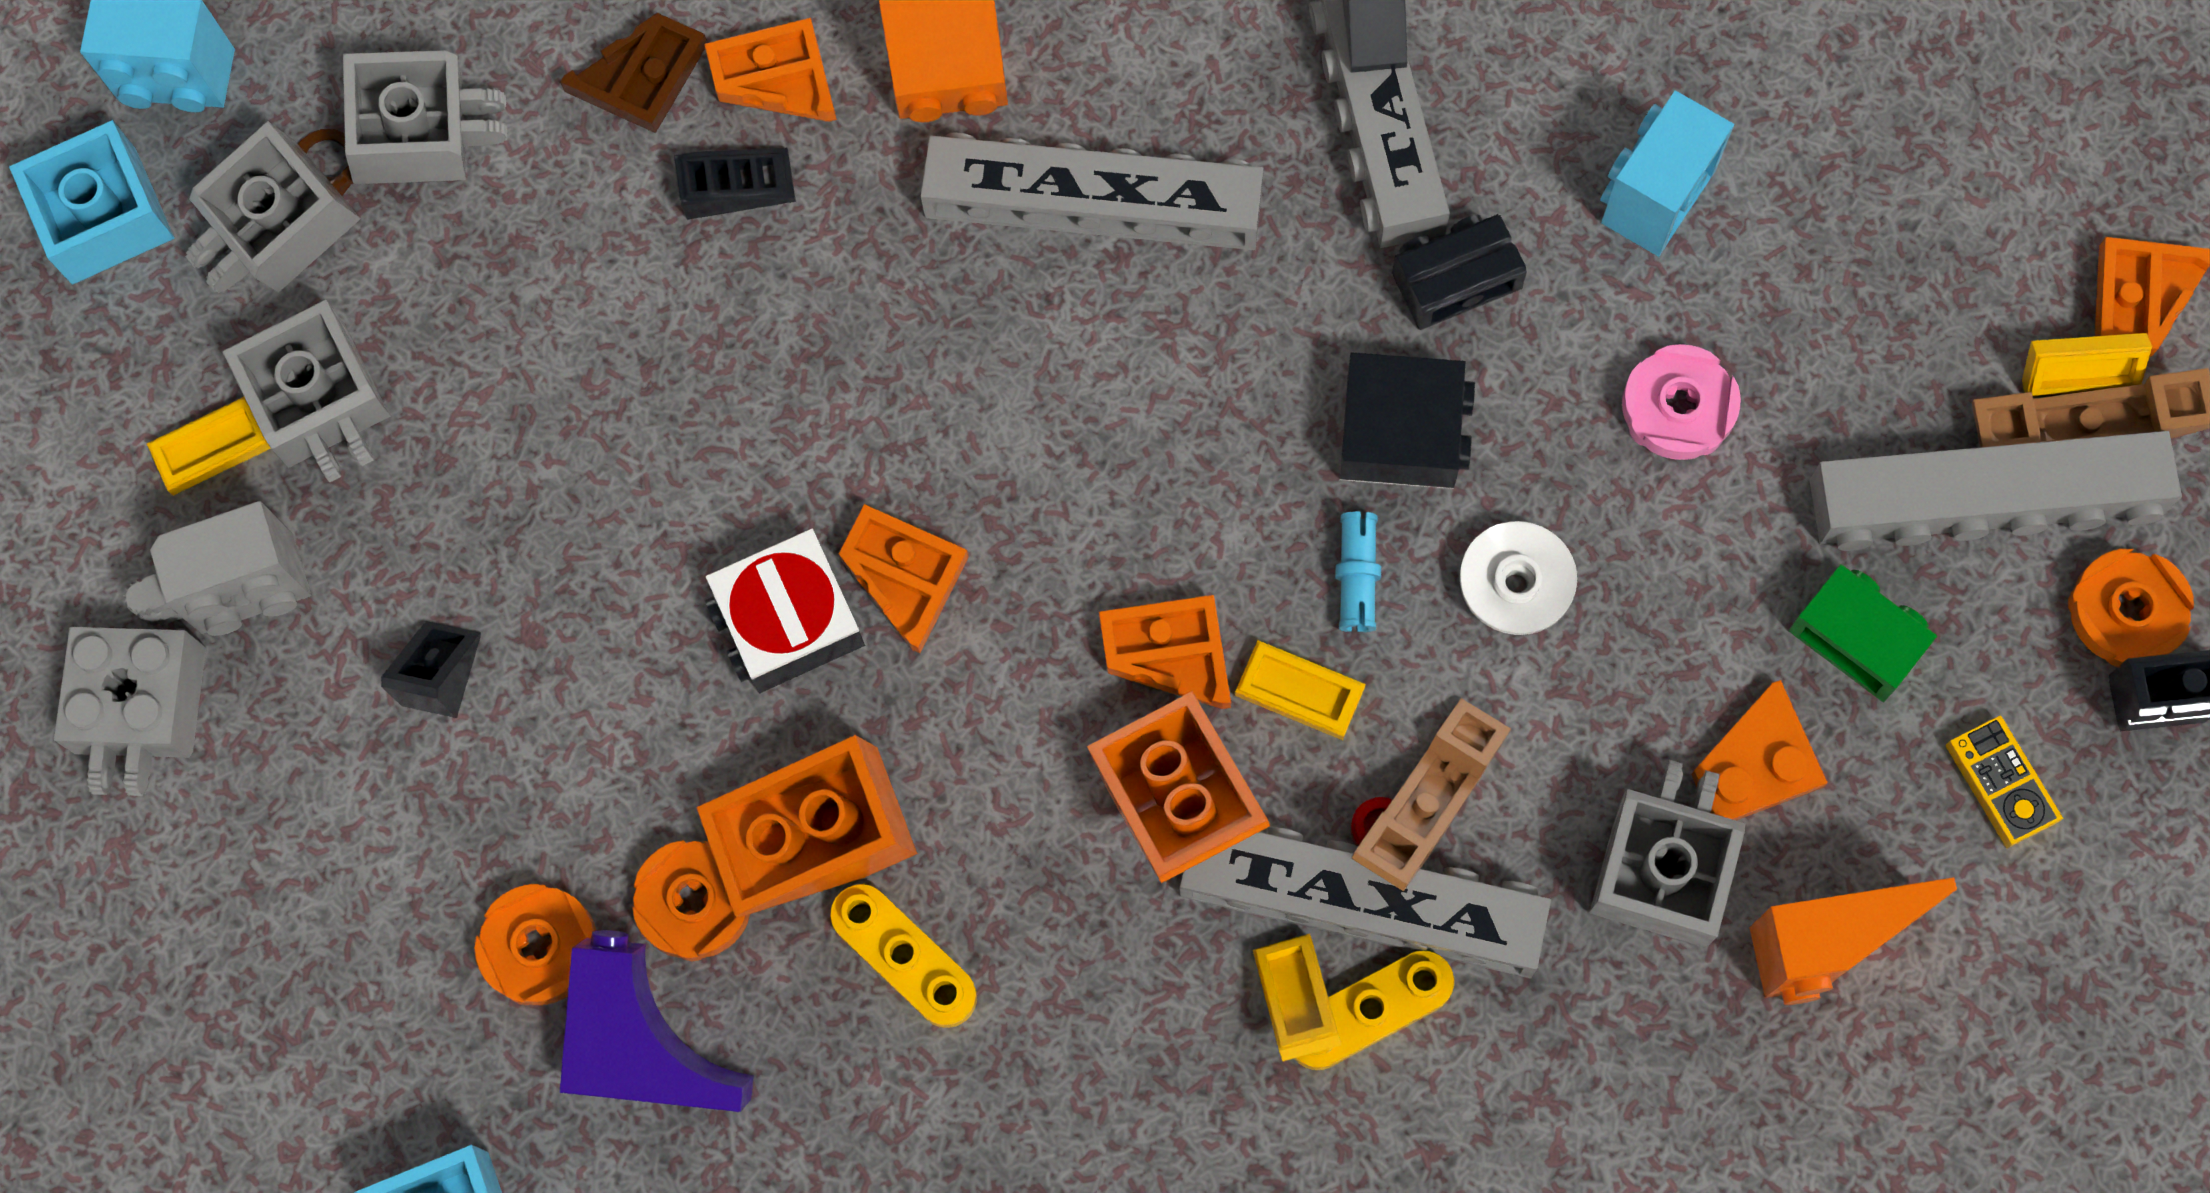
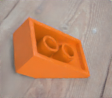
M879 0L894 95L900 119L910 118L915 122L924 123L939 119L943 113L965 111L969 115L980 116L992 113L998 106L1008 105L995 0Z
M1193 692L1172 701L1087 746L1108 792L1161 883L1270 827L1267 817Z
M857 735L696 807L736 917H743L865 878L917 854L878 747Z
M1955 878L1771 906L1749 927L1765 998L1782 995L1784 1005L1802 1004L1820 999V993L1833 989L1832 982L1956 891Z

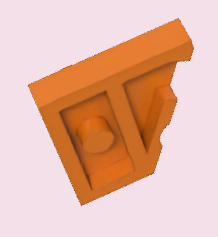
M811 18L705 44L719 102L827 122L837 120Z
M2105 237L2099 245L2095 336L2147 333L2152 345L2149 357H2152L2163 343L2176 318L2183 311L2193 295V291L2210 267V249Z
M865 504L839 552V557L843 564L910 648L918 653H921L969 558L966 549Z
M1214 595L1099 612L1108 674L1178 696H1184L1193 692L1198 702L1220 709L1231 708L1230 691Z
M1781 680L1773 682L1691 774L1696 787L1699 779L1703 777L1705 770L1719 774L1710 813L1732 820H1739L1824 788L1828 783Z

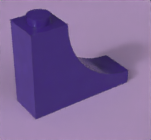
M599 930L593 931L591 938H586L572 947L560 1093L741 1112L751 1101L754 1075L734 1072L709 1062L685 1045L671 1030L661 1015L650 990L645 961L646 944L628 942L629 935L624 932Z

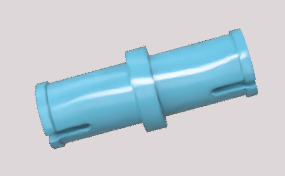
M1360 511L1347 512L1340 516V522L1342 523L1341 563L1335 566V579L1341 581L1339 630L1351 632L1352 627L1357 626V632H1372L1376 630L1375 581L1381 579V565L1376 564V523L1378 515L1371 512H1366L1364 519H1360Z

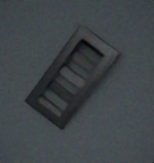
M788 148L701 151L674 155L679 197L687 220L796 202ZM773 165L776 181L775 188H766L763 166ZM751 169L754 189H743L741 170ZM728 172L731 190H720L718 174ZM706 176L708 191L697 190V177Z

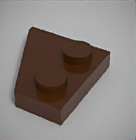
M656 13L636 26L630 36L617 39L600 51L602 58L577 75L571 70L563 76L560 83L564 92L656 133L706 49L705 44L708 42L704 33Z

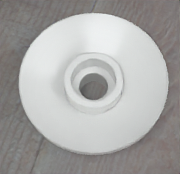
M1520 521L1506 522L1485 530L1470 544L1460 568V587L1463 598L1471 612L1487 626L1507 634H1533L1555 624L1569 609L1576 592L1577 570L1569 549L1554 533L1533 523ZM1511 575H1520L1526 580L1527 588L1522 592H1513L1508 589L1505 580Z

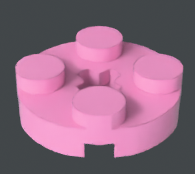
M1679 344L1669 345L1656 350L1653 356L1646 358L1632 370L1623 392V416L1629 427L1632 439L1639 445L1645 446L1651 452L1670 459L1688 460L1713 453L1730 434L1739 415L1741 398L1739 386L1732 375L1730 379L1727 371L1719 365L1721 360L1703 348ZM1677 390H1683L1687 392V401L1696 403V410L1689 409L1685 414L1676 413L1673 407L1667 405L1666 399L1673 398Z

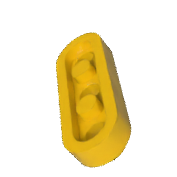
M858 884L850 886L838 894L831 907V922L837 934L927 1021L938 1027L950 1028L964 1023L972 1015L977 1003V992L970 976L883 893L875 887ZM859 904L868 905L871 908V914L867 921L854 923L850 920V912L853 907ZM902 944L911 946L914 953L909 962L898 964L892 960V953L897 946ZM943 985H951L957 991L955 1000L948 1005H941L935 1001V992Z
M1416 951L1331 995L1328 998L1342 1045L1294 1059L1308 1069H1328L1437 1011L1449 1000L1454 988V975L1450 965L1443 957L1434 952ZM1418 971H1428L1435 979V986L1428 991L1420 990L1414 985L1413 975ZM1366 999L1377 1000L1382 1006V1015L1376 1019L1366 1018L1360 1011L1361 1002Z

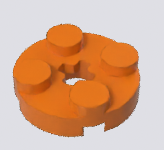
M2117 549L2101 555L2080 574L2068 598L2071 621L2080 640L2094 654L2105 659L2115 667H2120L2128 658L2171 654L2185 641L2190 631V611L2194 608L2192 589L2185 576L2172 562L2154 553L2149 557L2142 553H2131L2134 549ZM2120 595H2124L2129 601L2139 598L2144 603L2145 607L2139 612L2141 621H2135L2131 617L2126 618L2120 612Z
M682 840L661 847L643 863L634 883L636 890L633 897L634 907L632 906L634 920L640 932L661 952L687 961H698L702 958L715 956L728 949L744 932L750 914L743 917H736L734 915L708 841H704L705 843L699 841L686 843ZM686 886L694 891L702 886L707 889L708 893L703 898L706 906L698 913L690 910L683 914L678 910L684 902L679 893Z
M523 885L502 894L488 908L484 915L486 920L481 926L480 936H476L475 958L482 976L493 989L521 1005H548L568 997L572 947L586 938H591L592 932L597 931L590 913L575 897L557 888H548L546 885ZM533 930H537L542 937L551 935L552 944L546 948L547 954L539 960L534 955L524 957L522 949L529 944L527 934Z

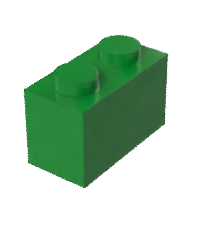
M1842 564L1839 565L1789 629L1791 634L1883 703L1896 690L1937 638V635L1928 629L1929 625L1921 614L1908 606L1900 605L1898 607L1880 593V587L1870 576L1859 570L1850 571Z

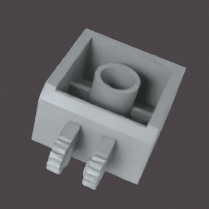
M445 50L343 54L345 155L353 184L466 180L465 146L499 145V143L507 141V126L501 121L490 119L487 121L464 120L465 115H485L487 113L491 115L492 113L502 112L506 107V95H504V92H500V90L488 88L485 90L482 88L463 89L457 55Z
M267 121L192 188L189 199L210 223L211 227L195 243H192L185 257L194 268L197 267L199 269L200 267L204 268L206 265H210L211 262H214L217 257H220L230 248L232 251L217 263V266L212 268L206 277L207 284L214 292L220 293L227 289L229 290L232 286H235L236 282H239L250 272L254 278L279 293L361 218L293 139Z
M327 300L222 351L264 438L273 452L288 468L314 455L328 482L340 478V466L333 453L330 452L329 447L345 439L348 442L347 446L350 453L360 465L364 466L373 461L372 454L361 431L391 416L345 324Z
M257 501L159 535L150 549L156 574L142 578L141 582L136 580V583L130 584V587L125 589L127 592L123 595L127 608L135 615L139 614V618L148 625L152 624L156 627L157 624H160L162 626L163 622L171 623L183 618L201 634L207 633L212 636H219L236 631L242 626L241 620L261 613L265 616L286 614L297 607L296 601L310 597L311 592L294 535L261 501Z
M91 627L69 628L54 741L74 754L90 755L87 781L91 794L107 795L110 792L116 756H126L123 780L124 788L126 789L125 793H128L130 796H143V794H146V789H148L152 757L190 758L193 753L206 647L187 631ZM136 687L135 693L131 695L129 692Z
M1669 760L1658 797L1627 789L1620 799L1589 913L1707 948L1719 934L1745 834L1746 823L1710 813L1719 774L1705 770L1703 777L1699 779L1695 793L1696 801L1694 808L1674 803L1676 791L1679 789L1683 777V763ZM1663 857H1668L1675 862L1671 869L1679 868L1680 875H1674L1672 879L1666 878L1660 874V870H1657L1655 865Z

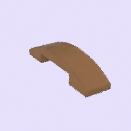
M2209 368L2149 376L2145 384L2043 398L2033 399L2032 392L1974 399L1972 408L1980 448L2169 431L2170 438L2172 439L2210 429Z
M1461 698L1435 735L1424 756L1386 811L1380 814L1351 859L1404 891L1470 796L1508 736L1511 728Z

